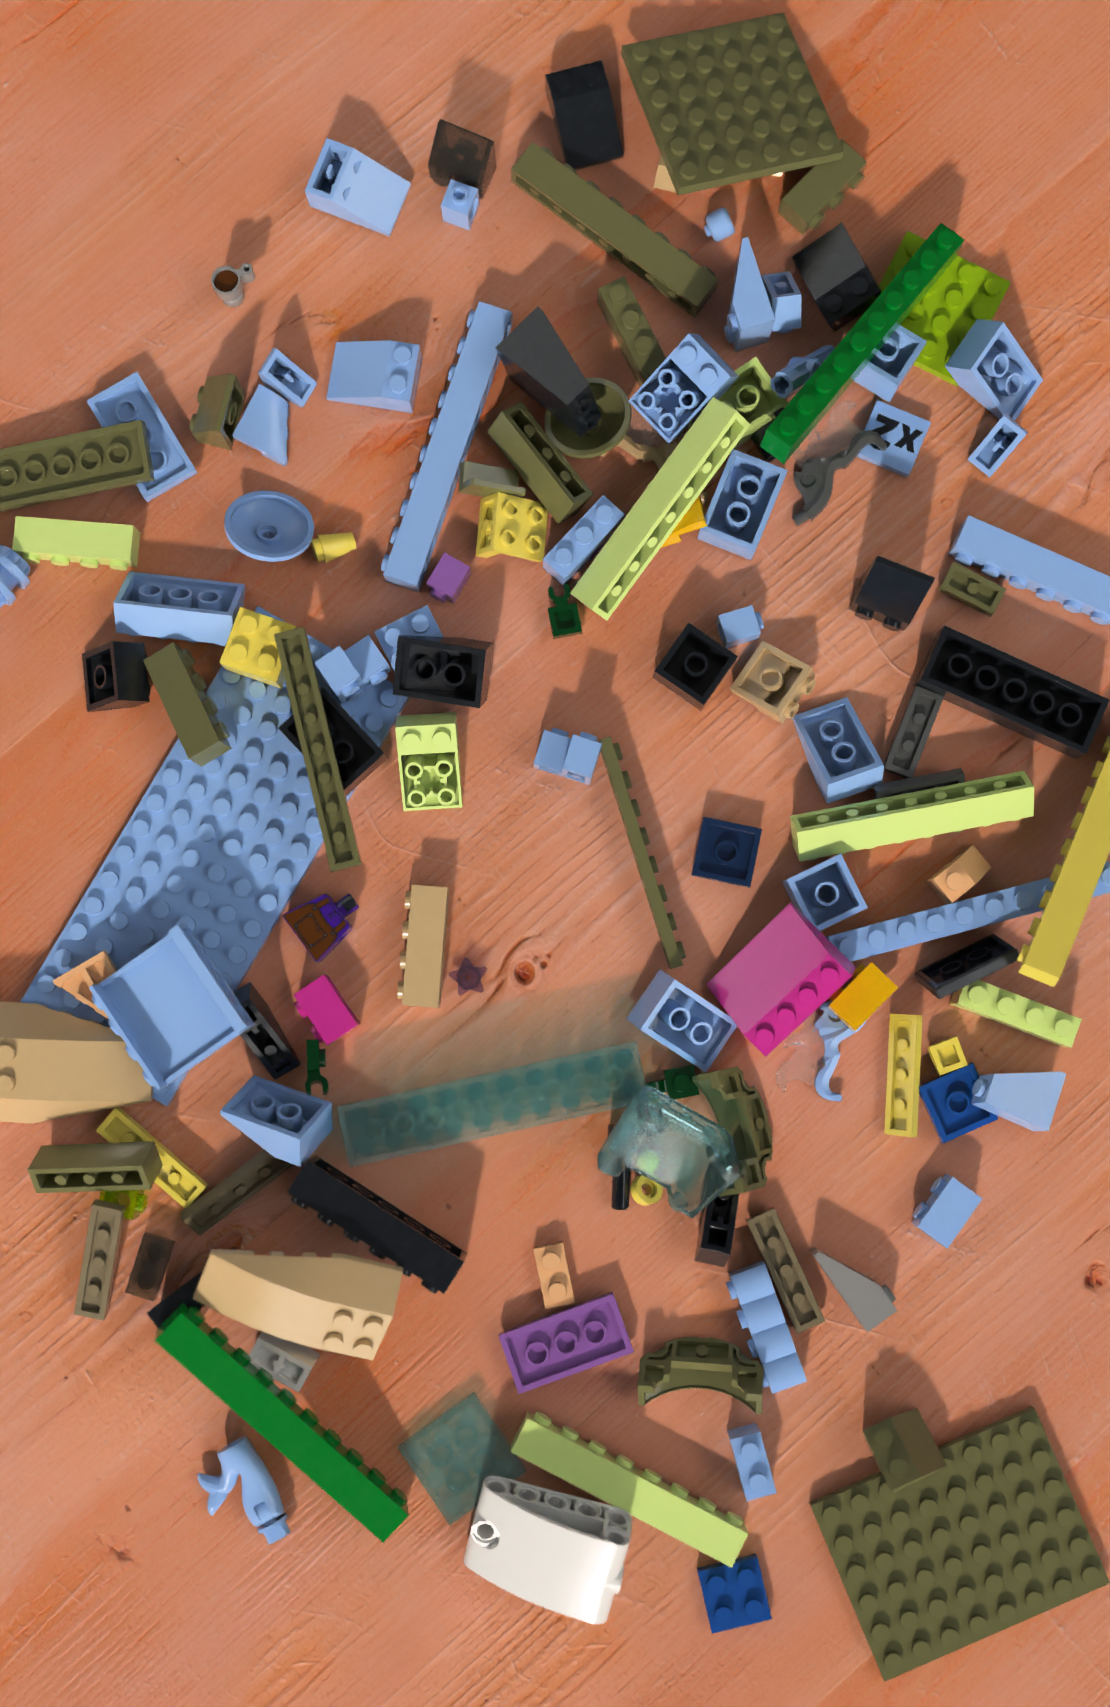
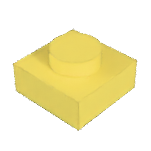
M956 1036L927 1046L937 1075H943L968 1065Z

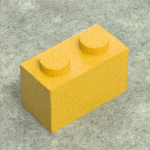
M872 962L867 967L861 963L854 970L851 977L853 981L846 988L841 986L829 997L832 1003L828 1008L853 1032L898 988Z

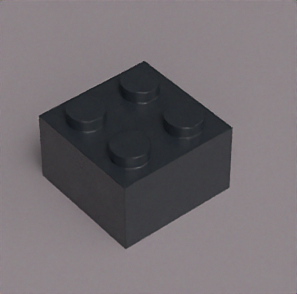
M688 623L655 669L652 678L701 711L738 656Z

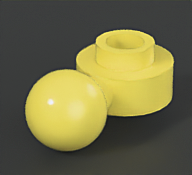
M642 1149L636 1154L635 1165L641 1171V1175L637 1176L631 1183L633 1199L643 1206L658 1202L663 1193L661 1181L653 1174V1171L658 1166L659 1159L657 1154L651 1149ZM642 1186H643V1187L645 1188V1190H646V1194H645V1195H644V1193H643V1191H642Z

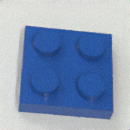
M969 1063L967 1066L919 1085V1095L941 1143L948 1142L998 1119L997 1115L971 1104L973 1085L979 1079L974 1063Z
M756 1554L736 1558L732 1568L722 1562L697 1568L712 1634L772 1619Z

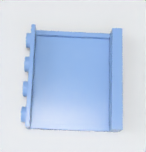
M187 923L177 924L167 931L169 933L167 936L99 984L88 987L93 994L91 996L92 1001L100 1010H104L110 1019L108 1021L110 1028L116 1035L122 1037L126 1043L125 1049L128 1055L134 1061H138L144 1070L142 1072L144 1079L150 1086H154L156 1090L168 1086L255 1025Z

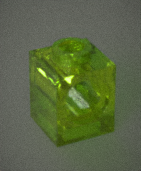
M144 1190L100 1192L99 1200L119 1204L118 1196L121 1192L129 1196L130 1205L128 1208H125V1219L133 1220L139 1217L140 1213H144L148 1196L144 1194Z

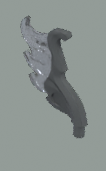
M844 401L837 404L830 413L826 429L819 432L816 425L808 435L809 443L807 449L800 450L799 446L793 453L795 463L802 469L801 472L795 471L793 478L795 486L805 502L803 510L791 516L797 527L809 519L813 521L828 505L832 496L834 474L837 470L846 469L860 451L869 444H875L881 451L887 449L886 442L878 433L869 430L863 431L850 421L848 411L855 407V402Z

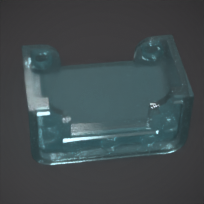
M643 1086L633 1096L597 1154L598 1169L603 1173L616 1177L625 1170V1166L667 1188L670 1206L675 1211L691 1218L696 1216L741 1176L735 1144L732 1136L725 1128L650 1086Z

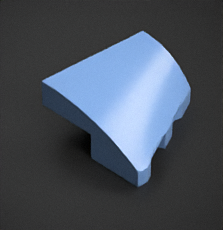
M259 384L232 436L234 439L260 451L263 456L286 467L288 463V402L270 389Z

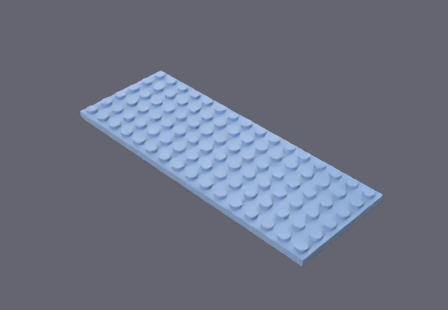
M257 606L256 610L254 611L272 617L274 619L283 621L282 619L276 617L275 615L269 613L268 611L262 609L259 606ZM307 634L313 663L333 650ZM314 663L319 688L324 687L380 748L396 722L397 716L400 715L410 697L393 695V683L385 679L377 685L371 683L363 688V694L351 702L347 700L341 702ZM221 666L206 691V695L214 701L218 708L216 716L218 721H221L226 726L230 734L227 740L232 749L201 767L188 759L178 738L20 1002L42 1004L48 1006L47 1008L59 1012L64 1011L73 1014L75 1017L87 1021H96L102 1023L103 1026L110 1027L108 1023L110 1019L97 1013L92 1007L82 1003L63 988L56 986L53 980L102 951H107L116 969L119 970L169 934L167 931L174 926L185 923L188 924L232 991L234 992L238 989L324 844L303 754L278 728L293 715L285 681L281 689L228 671ZM355 789L346 796L347 803L350 800ZM188 1072L166 1087L156 1090L153 1086V1099L165 1106H169Z

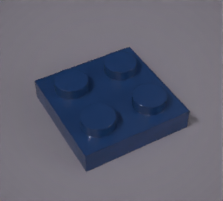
M703 817L691 876L750 888L762 829Z

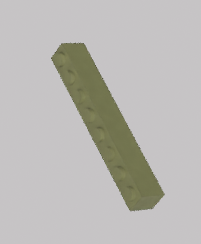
M532 142L511 168L512 182L694 318L716 291L718 279L712 270L706 266H699L685 250L676 249L662 233L653 232L646 226L642 218L635 214H629L615 198L606 197L592 181L583 180L577 175L572 166L567 163H560L546 147H539Z

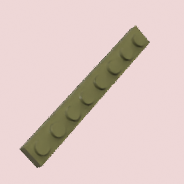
M301 627L276 633L274 637L330 870L335 872L362 865L306 629Z
M611 736L600 739L603 761L669 969L683 966L681 959L686 958L681 941H675L672 932L677 930L672 912L667 914L663 902L668 901L663 884L657 885L654 874L659 872L654 855L649 857L645 845L650 844L645 827L639 828L636 817L641 816L636 799L631 800L627 790L632 788L627 770L622 772L618 762L623 759L618 742L613 744Z

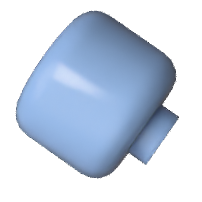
M721 207L706 215L707 225L703 227L707 237L712 235L713 239L718 242L734 234L735 228L726 208Z

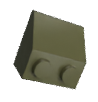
M224 374L207 377L205 386L200 387L197 399L199 408L197 414L194 413L190 421V431H192L197 442L228 450L232 449L234 442L232 434L239 423L246 394L236 375Z
M918 1408L892 1416L862 1431L863 1437L891 1493H895L947 1467Z

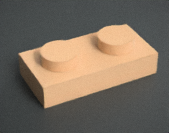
M563 1241L533 1247L545 1309L574 1304L575 1298Z

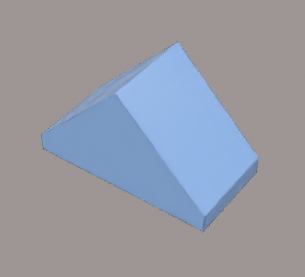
M272 348L258 371L266 388L299 407H304L317 385L314 379L277 348Z
M1004 414L967 460L990 478L1028 432L1007 414Z

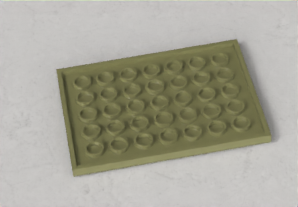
M1032 1406L938 1446L947 1467L895 1493H891L882 1473L878 1472L809 1502L884 1682L1110 1584L1035 1408Z

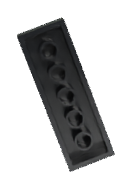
M947 626L942 627L937 632L913 685L944 696L943 699L1074 759L1087 753L1110 701L1103 696Z
M317 1155L307 1160L287 1192L293 1196L291 1200L303 1209H307L308 1206L319 1213L317 1217L330 1226H333L334 1223L344 1229L343 1234L356 1243H359L361 1240L371 1246L369 1251L382 1260L388 1257L397 1263L395 1266L403 1267L404 1275L410 1277L414 1274L423 1280L421 1285L432 1293L436 1294L440 1291L444 1294L467 1256V1252Z

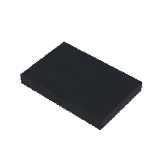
M991 934L916 971L915 976L923 987L938 999H941L1016 962L1019 952L995 934Z

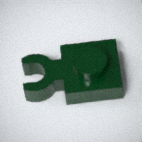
M564 584L565 594L562 597L554 595L553 587L548 589V597L555 604V607L548 608L553 639L582 634L577 603L568 604L571 592L568 584Z

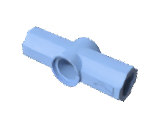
M825 345L805 357H792L788 366L776 372L775 377L771 379V389L776 392L779 398H788L797 393L835 349L834 346Z

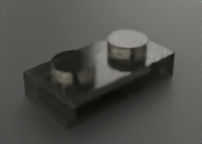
M149 1232L144 1233L125 1293L153 1302L157 1300L175 1244L174 1240Z

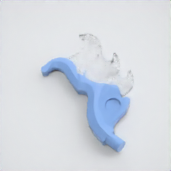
M832 1002L823 1003L820 1006V1009L823 1010L822 1015L813 1012L802 1022L804 1027L784 1042L782 1047L785 1049L792 1045L794 1047V1054L777 1071L776 1082L778 1087L784 1093L786 1091V1083L791 1080H801L815 1087L817 1093L822 1098L831 1101H841L842 1096L832 1092L829 1088V1080L841 1055L838 1051V1044L859 1031L866 1021L853 1032L828 1008Z

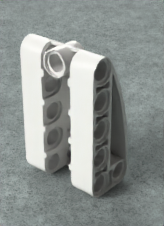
M488 1476L482 1485L463 1561L469 1569L487 1581L524 1600L572 1618L593 1624H602L607 1621L614 1595L619 1593L621 1587L624 1560L631 1540L632 1518L627 1511L619 1507L500 1476Z

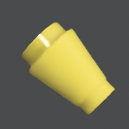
M352 532L317 535V538L312 539L311 542L317 563L324 561L326 564L356 549Z

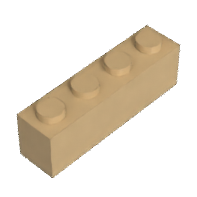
M412 885L411 891H406L405 909H410L409 921L403 922L402 939H407L406 951H401L400 969H405L404 981L398 982L397 999H402V1005L440 1008L450 890L448 887Z

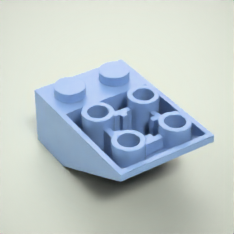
M326 138L306 186L305 193L310 207L390 237L411 183L358 150Z
M688 333L628 402L670 444L699 417L712 397L719 399L739 376L699 334Z

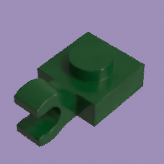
M319 1039L307 1040V1080L305 1083L307 1096L311 1095V1087L316 1083L323 1086V1095H327L329 1090L327 1079L320 1074V1067H326V1050L320 1049Z
M694 1065L663 1070V1080L644 1083L646 1095L648 1096L667 1092L668 1099L675 1100L699 1095L698 1087L691 1077L696 1076Z

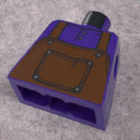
M350 893L336 903L329 894H323L285 913L283 918L316 962H321L353 930V926L346 917L360 907Z

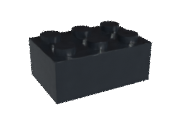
M322 687L320 692L345 795L347 796L388 757ZM292 715L278 728L302 753L294 716Z

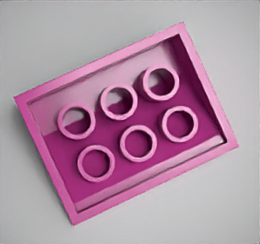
M790 902L706 985L743 1035L766 1057L852 977L856 966Z

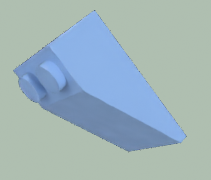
M748 237L743 238L741 242L727 315V325L724 326L726 340L728 343H733L735 352L768 342L775 323V317Z
M977 319L945 365V368L956 383L999 420L1004 414H1007L1015 421L1043 381L1005 323L1001 321Z
M392 340L336 342L327 400L413 413L422 363L420 345Z
M847 697L799 713L792 718L815 782L827 804L873 788V785L882 783L884 764Z
M659 969L626 1018L641 1031L704 1072H707L737 1027L729 1015L661 969Z
M255 1075L220 1110L222 1117L273 1157L299 1167L307 1161L333 1130L332 1102L312 1095L307 1096L304 1092Z

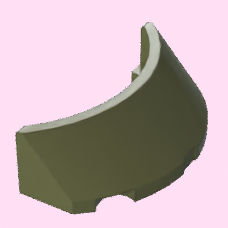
M738 1067L691 1076L692 1081L702 1091L711 1105L720 1129L723 1147V1169L720 1185L717 1190L718 1196L746 1193L765 1187L768 1179L765 1173L766 1161L772 1160V1133L765 1105L756 1087H749L743 1078V1071Z
M685 1337L665 1343L664 1348L653 1354L647 1352L640 1358L638 1376L639 1405L645 1406L646 1403L671 1391L699 1388L730 1395L747 1405L756 1414L762 1415L763 1366L757 1360L752 1361L742 1354L741 1348L734 1344L715 1338Z

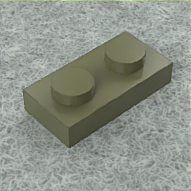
M956 562L951 564L938 588L939 591L989 617L994 614L1006 591L1004 587Z

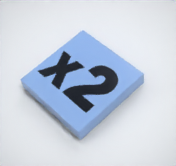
M877 400L864 431L869 430L878 433L886 442L887 449L881 451L875 444H869L860 451L857 457L908 477L931 422Z

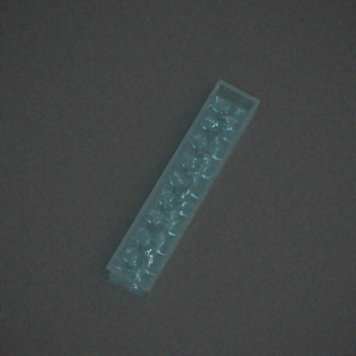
M634 1040L342 1104L337 1107L349 1167L649 1102L637 1043Z

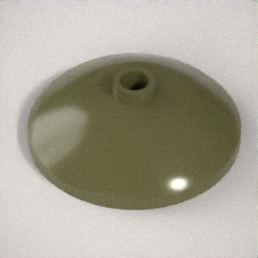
M585 378L590 385L602 417L598 420L596 428L588 430L582 437L578 436L546 410L544 419L546 434L561 453L573 458H592L610 451L625 437L631 424L632 410L626 393L614 382L603 378Z

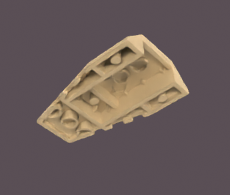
M0 1001V1122L33 1124L152 1101L153 1086H150L144 1079L142 1074L144 1070L138 1061H134L128 1055L125 1049L126 1043L110 1027L103 1026L102 1023L96 1021H87L75 1017L73 1014L64 1011L59 1012L47 1008L48 1006L38 1003Z
M211 1249L195 1289L193 1299L245 1325L305 1347L373 1360L394 1315L403 1267L338 1253H332V1257L327 1258L316 1257V1253L303 1252L302 1257L283 1256L282 1251H271L270 1255H255L254 1250Z

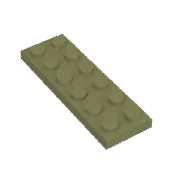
M137 420L0 449V512L154 481L145 422Z

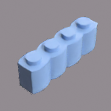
M759 1261L729 1272L730 1281L726 1282V1286L731 1299H738L741 1310L736 1311L742 1329L748 1327L752 1339L747 1340V1345L752 1358L758 1357L763 1366V1388L769 1386L772 1394L807 1382L765 1263Z

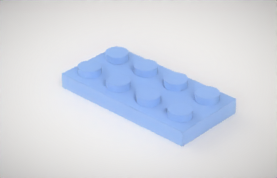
M138 372L133 373L87 400L102 428L137 420L145 422L155 480L136 485L147 502L198 473Z

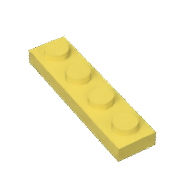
M890 1013L884 1134L917 1137L923 1015Z
M120 1107L114 1108L96 1130L109 1143L155 1141L163 1165L154 1182L185 1209L193 1204L209 1186Z

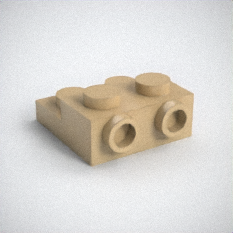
M762 641L730 687V690L735 695L755 705L758 711L783 724L786 718L791 720L796 715L799 709L797 702L803 694L809 695L812 692L816 680L814 679L815 674L811 666Z

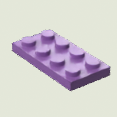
M613 1292L498 1334L518 1394L634 1352Z

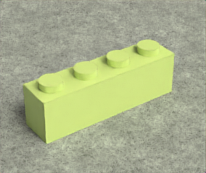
M16 516L12 550L27 563L38 564L40 560H51L52 564L59 566H68L69 562H77L87 568H98V564L109 565L111 569L127 570L128 567H137L140 532L134 525Z
M977 980L953 992L949 1002L951 1005L1061 1047L1072 1048L1082 1020L981 980Z

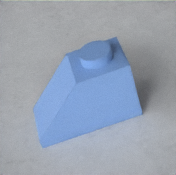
M791 272L761 275L775 317L772 332L788 333L793 329L801 328V292Z

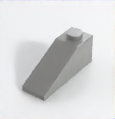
M814 1247L810 1250L845 1303L867 1332L897 1312V1309L892 1304L896 1298L886 1284L881 1287L873 1279Z

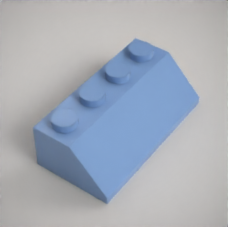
M129 571L113 602L116 633L226 646L239 608L243 607L245 584Z

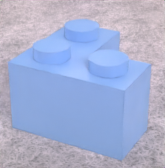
M369 635L345 651L339 645L314 662L341 702L345 700L351 702L363 694V688L371 683L373 685L381 683L388 677L387 672L391 670Z
M552 728L551 732L544 730L533 763L534 768L590 785L602 743L597 742V737L580 732L579 736L573 734L572 738H569V733L561 729Z

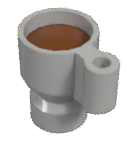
M248 263L243 264L238 270L231 266H221L213 272L211 283L215 293L222 299L225 305L228 307H238L245 298L243 285L247 282H253L255 273L252 266Z

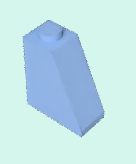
M1060 1071L980 1075L973 1085L971 1104L1031 1131H1049L1066 1073Z

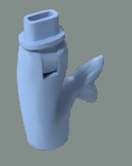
M245 1435L220 1449L217 1455L221 1464V1475L218 1477L202 1473L197 1474L199 1484L204 1490L209 1492L207 1508L210 1516H213L225 1501L228 1493L234 1488L240 1474L243 1508L252 1525L255 1527L259 1526L258 1533L264 1534L268 1544H272L287 1536L291 1531L285 1521L288 1516L284 1512L278 1489L248 1437Z

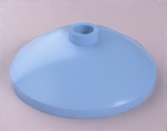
M254 491L240 496L231 503L225 514L224 529L230 543L241 553L261 561L279 562L292 559L309 547L313 539L314 522L308 509L295 498L275 491Z

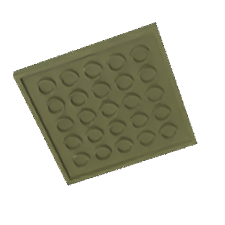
M784 13L622 45L621 56L677 196L842 159L844 150Z

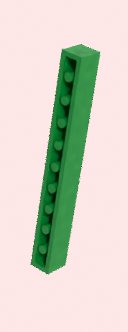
M940 223L767 428L760 447L783 464L789 459L951 265L965 239L944 224Z
M182 1303L156 1330L154 1341L380 1541L384 1543L409 1516L408 1499L397 1487L392 1489L387 1485L382 1473L376 1468H368L363 1463L364 1459L355 1449L350 1448L348 1450L341 1444L342 1440L331 1428L326 1430L318 1423L319 1419L314 1412L308 1408L303 1410L296 1403L295 1396L288 1389L283 1388L281 1390L273 1383L274 1379L264 1368L258 1370L251 1363L250 1356L239 1347L235 1349L227 1342L228 1337L222 1330L217 1327L212 1329L205 1322L204 1315L193 1306L189 1308L186 1304Z

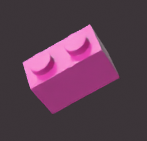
M326 974L294 994L297 999L294 1003L296 1009L303 1018L309 1017L314 1025L310 1029L315 1038L319 1039L320 1043L324 1041L326 1045H330L360 1025V1022L330 977Z

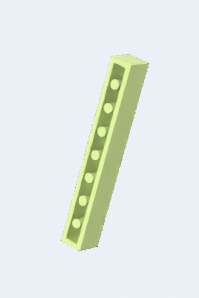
M712 397L656 476L648 484L640 498L630 509L624 520L613 532L605 546L595 557L589 568L578 580L570 592L571 595L606 621L610 618L751 424L738 411Z
M1019 771L791 815L792 845L799 861L815 860L820 857L845 854L861 849H873L877 846L903 843L923 837L930 838L934 835L949 832H960L980 826L1017 821L1034 816V785L1025 771Z
M536 1411L535 1414L527 1412L511 1444V1453L615 1507L624 1509L639 1520L727 1566L733 1567L748 1536L746 1525L740 1516L730 1511L727 1514L722 1513L716 1509L717 1506L704 1497H700L698 1500L688 1495L689 1491L685 1487L677 1483L669 1485L661 1481L662 1477L648 1468L642 1471L634 1467V1462L624 1455L618 1454L615 1457L607 1453V1448L597 1441L590 1440L588 1443L579 1438L580 1434L568 1426H563L562 1429L551 1423L552 1419L541 1412Z

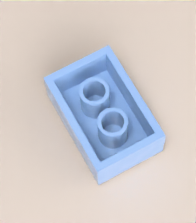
M733 449L705 515L707 526L700 528L697 539L752 560L788 470Z

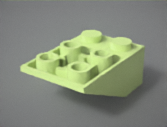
M456 712L397 716L395 732L403 811L461 808L462 790Z

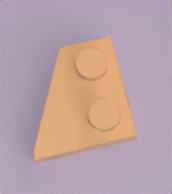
M102 951L54 979L53 983L109 1019L104 1010H100L94 1004L91 998L93 994L88 988L91 985L99 984L117 971L107 951Z

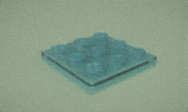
M475 1392L398 1446V1449L449 1525L477 1507L482 1485L486 1477L494 1475L515 1480L526 1472V1468L518 1456L511 1453L510 1444Z

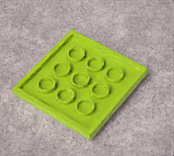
M909 231L906 232L879 284L882 292L926 241L925 239ZM957 255L951 265L900 324L927 341L913 365L958 386L945 368L946 363L977 319H993L1011 282Z

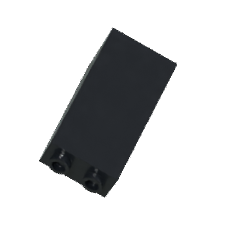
M537 306L496 346V350L510 380L578 436L582 437L588 430L593 429L597 425L598 420L602 416L589 383L542 309Z

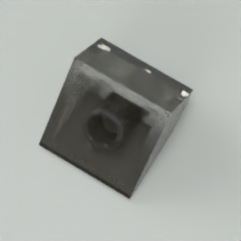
M440 119L428 162L430 178L435 183L444 187L449 185L451 179L475 187L479 191V198L483 199L496 171L494 141Z

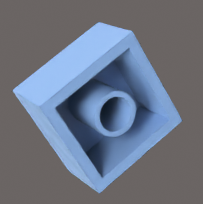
M842 854L836 855L782 881L793 905L819 931L868 908Z

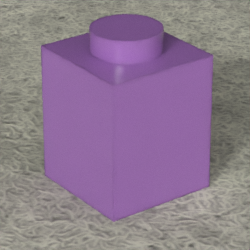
M444 552L426 582L428 590L431 591L430 595L442 603L448 600L454 604L469 579L471 570L468 565Z

